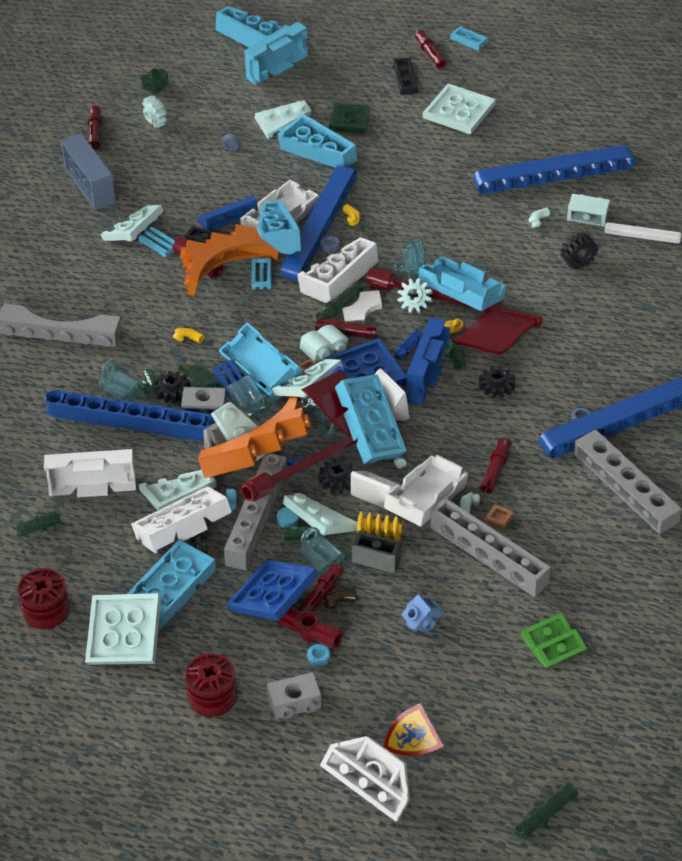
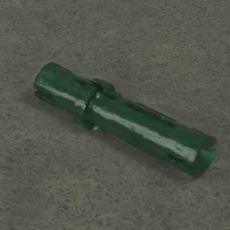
M354 282L337 298L327 302L326 307L316 313V318L322 316L320 319L328 320L333 315H338L345 305L359 295V292H363L362 287L357 290L361 284Z
M567 783L543 805L531 810L530 815L515 826L518 835L523 831L524 833L520 837L527 839L539 827L543 828L549 818L574 797L578 796L577 788L574 787L570 791L573 784Z

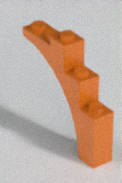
M237 224L235 232L231 231L230 235L212 232L210 240L207 239L206 243L187 240L186 247H182L180 259H183L182 267L186 268V273H189L186 274L184 286H188L187 294L195 296L197 286L202 278L210 270L221 264L245 258H271L272 260H277L279 251L260 237L257 228Z
M290 396L285 406L259 427L228 442L201 450L198 461L204 477L209 478L254 466L256 457L280 451L284 441L308 435L311 421L309 415L304 413L306 412L304 401L300 400L299 397Z

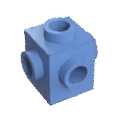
M417 594L407 604L406 609L401 615L407 621L406 625L412 631L427 633L435 627L437 620L444 612L431 597Z

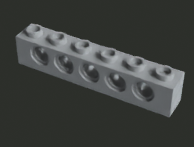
M595 429L576 440L574 455L657 533L661 534L680 523L682 508H680L679 504L667 496L663 489L655 485L649 476L643 474L605 436Z
M271 453L265 454L256 476L261 473L272 476L286 469V457ZM284 480L274 485L273 493L257 501H247L245 499L224 548L225 566L247 570Z
M444 498L431 510L430 528L533 597H536L549 584L550 566L447 498Z

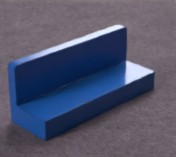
M250 196L203 214L197 220L204 229L216 230L239 221L241 217L252 209L257 211V199L254 196Z

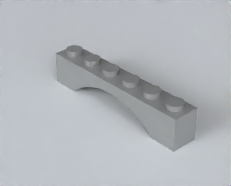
M3 304L0 311V334L8 336L15 335L26 338L32 337L116 347L122 332L121 318L119 316L98 315L85 320L67 322L42 318L21 305Z

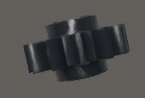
M491 366L490 371L484 369L483 375H479V389L484 390V395L491 393L492 398H495L496 395L504 398V393L511 395V391L515 389V375L510 374V369L504 371L502 366H499L498 369Z
M168 371L167 375L161 373V379H155L154 393L157 394L158 399L164 398L165 403L169 402V400H173V403H176L178 398L182 400L184 387H191L190 380H187L186 374L180 376V371H177L175 374Z
M333 459L332 464L325 462V468H319V483L323 485V489L330 488V493L338 490L342 494L344 488L348 491L351 490V472L357 470L353 469L352 463L345 465V459H342L341 462Z

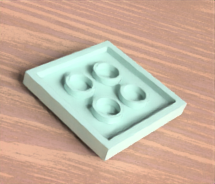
M447 84L425 109L423 118L472 134L495 106L496 99Z
M159 593L92 595L85 662L88 665L155 664L161 605Z

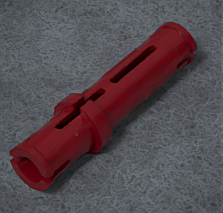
M423 30L417 31L415 38L420 43V48L428 54L437 69L444 68L446 61L435 48L432 39L428 38Z
M96 105L90 107V116L88 118V143L93 149L100 147V126L102 125L101 109Z
M317 318L315 323V331L326 325H333L343 334L375 339L377 326L341 322L339 319L326 320Z
M500 438L496 450L490 456L491 462L480 485V490L483 493L487 486V494H492L502 466L506 464L508 459L507 453L512 445L509 439L503 445L505 438Z
M333 563L325 575L319 577L317 580L318 584L297 610L313 612L325 595L334 589L335 582L344 573L343 567Z

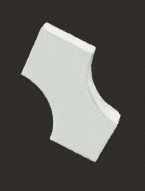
M379 290L359 292V299L353 305L342 308L344 322L365 325V319L371 312L382 309Z

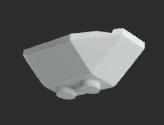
M369 736L330 745L320 766L394 821H398L410 800L406 763Z

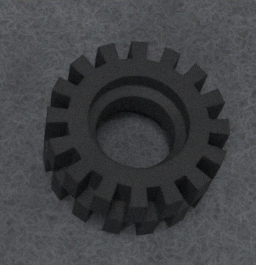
M579 232L576 236L573 234L571 236L572 239H567L566 244L563 243L560 255L571 269L575 268L577 270L580 266L581 268L585 267V264L587 266L590 265L589 261L595 260L593 256H597L598 253L596 251L599 250L598 245L589 234L582 232V234Z

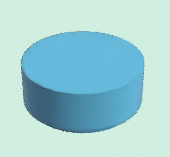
M226 489V497L230 509L234 511L236 509V490Z
M284 507L277 513V523L282 528L290 529L299 523V516L288 507Z
M323 644L311 646L307 652L308 662L315 667L327 665L331 660L330 649Z

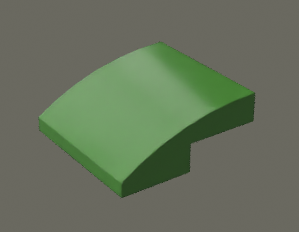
M562 612L521 632L524 641L545 668H549L587 649L576 629H571Z

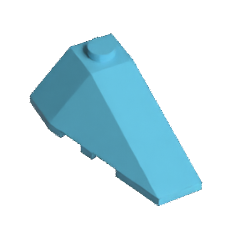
M283 201L263 202L261 217H259V224L257 225L260 237L281 253L293 254L295 251H301L300 229Z

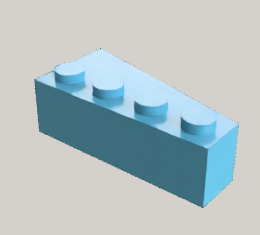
M229 6L216 12V31L248 48L289 27L288 25H284V27L279 26L273 20L270 23L263 21L262 17L257 15L247 16L248 12Z
M305 114L300 115L277 134L280 149L334 168L337 165L350 168L358 161L356 145Z

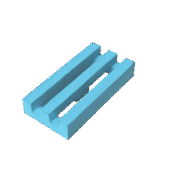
M461 26L450 34V39L477 51L480 50V47H484V44L488 43L487 37Z
M150 227V231H144V235L140 234L138 236L141 243L165 258L175 252L172 248L175 240L154 227Z
M252 258V289H256V287L271 289V258ZM256 263H260V281L256 282ZM264 263H267V281H264Z

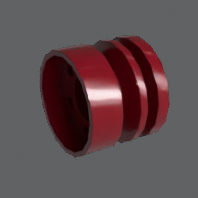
M47 568L35 569L27 573L20 580L17 587L23 618L28 625L36 629H51L62 624L68 618L70 605L65 579L59 572Z
M209 653L194 658L187 665L185 679L188 703L192 710L206 717L221 716L229 712L237 699L235 670L231 661L220 654Z

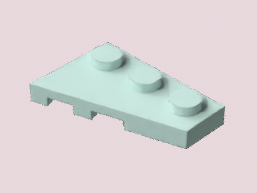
M305 100L297 101L292 104L255 113V119L267 139L273 137L274 133L282 131L300 115L311 116V109Z
M146 205L130 215V220L114 225L115 230L111 232L105 231L101 234V237L104 241H133L140 232L148 228L147 226L151 222L158 219V216L163 212V208L161 205Z
M325 359L305 370V375L293 376L288 379L287 385L273 387L274 395L300 398L309 397L301 389L330 376L336 367H343L341 360Z
M231 402L224 404L211 413L227 442L258 427ZM264 455L256 457V461L262 458Z
M202 470L181 474L178 479L170 481L164 478L159 479L157 484L147 486L146 483L139 484V489L158 511L207 486L213 489L217 487L213 476L205 478Z
M295 493L294 495L284 497L283 504L323 536L351 532L357 529V522L308 498L304 494Z

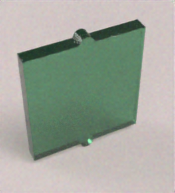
M179 365L178 369L201 387H223L219 379L202 365Z

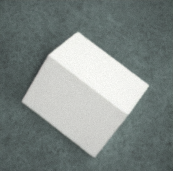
M380 368L375 375L378 374L394 419L408 420L410 416L406 393Z
M352 471L351 495L384 508L386 494L398 483L368 471Z

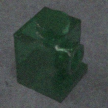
M153 68L146 75L142 74V90L157 95L169 84L168 73L162 68L159 70Z

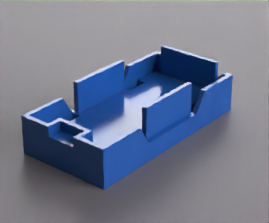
M429 318L407 372V402L423 405L428 393L425 385L435 387L443 366L436 365V363L440 362L444 349H449L450 327L444 326L446 324L445 320Z

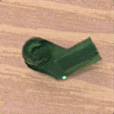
M146 369L143 371L145 380L142 381V385L139 383L138 389L143 394H150L154 389L156 377L152 369Z

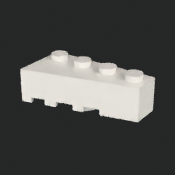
M360 237L343 247L339 254L328 256L327 261L322 264L316 263L311 266L310 271L306 273L302 271L297 274L300 292L332 305L363 277L370 268L379 262L376 243Z

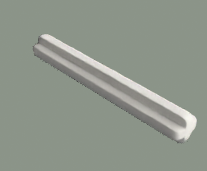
M609 222L605 225L606 234L679 244L681 241L680 232Z

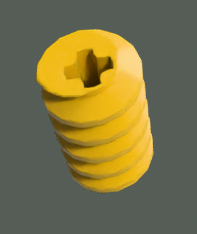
M360 511L357 521V533L362 531V533L366 532L367 534L370 533L371 535L374 534L376 536L379 535V537L383 536V538L387 537L388 539L401 541L404 531V519L400 524L398 517L395 516L393 522H390L389 515H386L384 521H381L380 514H377L374 520L370 512L364 518L363 511Z

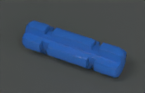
M415 329L394 351V356L403 360L420 342L423 332Z

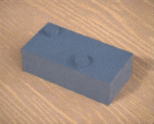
M80 133L61 140L65 169L92 207L97 210L116 203L113 181H115L114 174L111 170L107 169L84 136Z

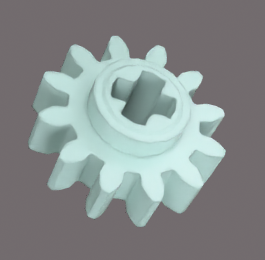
M155 96L143 99V114L146 120L153 124L155 128L164 126L167 121L164 117L166 116L164 105L159 99L156 100Z
M419 278L416 280V283L409 279V285L407 286L402 283L404 290L397 291L402 296L397 301L404 303L401 308L403 310L408 309L410 314L414 312V309L421 314L422 307L429 309L426 302H433L428 297L433 291L427 289L429 285L426 282L422 284ZM416 293L419 295L418 298H411V296L416 295Z

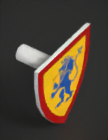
M421 703L398 716L390 726L383 745L385 749L392 753L406 756L423 755L444 746Z

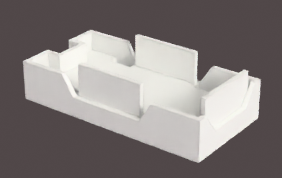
M289 180L278 190H273L259 201L258 211L252 209L241 217V225L257 228L263 202L277 200L283 201L297 224L312 212L319 199V195L309 189L305 191L300 188L299 184Z
M132 449L44 455V471L47 474L49 496L71 495L76 488L77 498L108 496V486L114 492L136 490V474Z
M431 455L404 477L401 488L397 484L386 494L384 508L422 526L431 518V510L444 498L452 500L465 488L468 473L465 471L462 473V466L439 455H436V457Z
M207 486L131 525L136 539L140 540L141 538L145 547L157 553L158 549L174 542L176 533L179 540L185 541L207 530L204 517L214 522L232 512L227 497Z

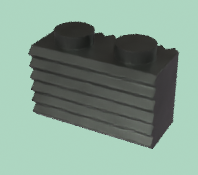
M359 531L352 544V562L395 574L401 561V542Z

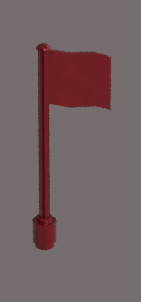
M370 268L366 278V283L370 284L371 287L390 291L394 287L404 290L402 283L407 286L409 285V282L394 277V272L379 268ZM427 288L433 291L431 295H428L429 297L473 308L437 290ZM492 305L483 310L486 313L476 319L462 335L453 339V343L501 355L509 350L525 332L535 325L537 327L541 326L543 318L541 315L538 317Z
M338 371L301 390L315 401L329 420L347 438L272 476L261 473L245 481L241 487V493L247 501H257L273 493L276 483L357 443L358 439L353 441L344 417V413L348 408L341 405L335 386L342 380L349 379L344 373Z

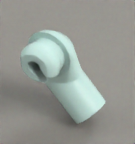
M546 207L531 214L529 223H531L533 228L539 227L542 224L541 219L550 216L549 209Z
M469 492L461 498L460 508L470 514L471 505H479L480 495Z

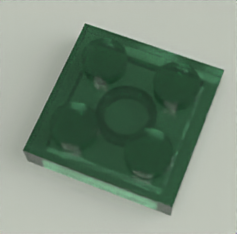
M335 103L329 129L335 132L365 134L370 115V106Z

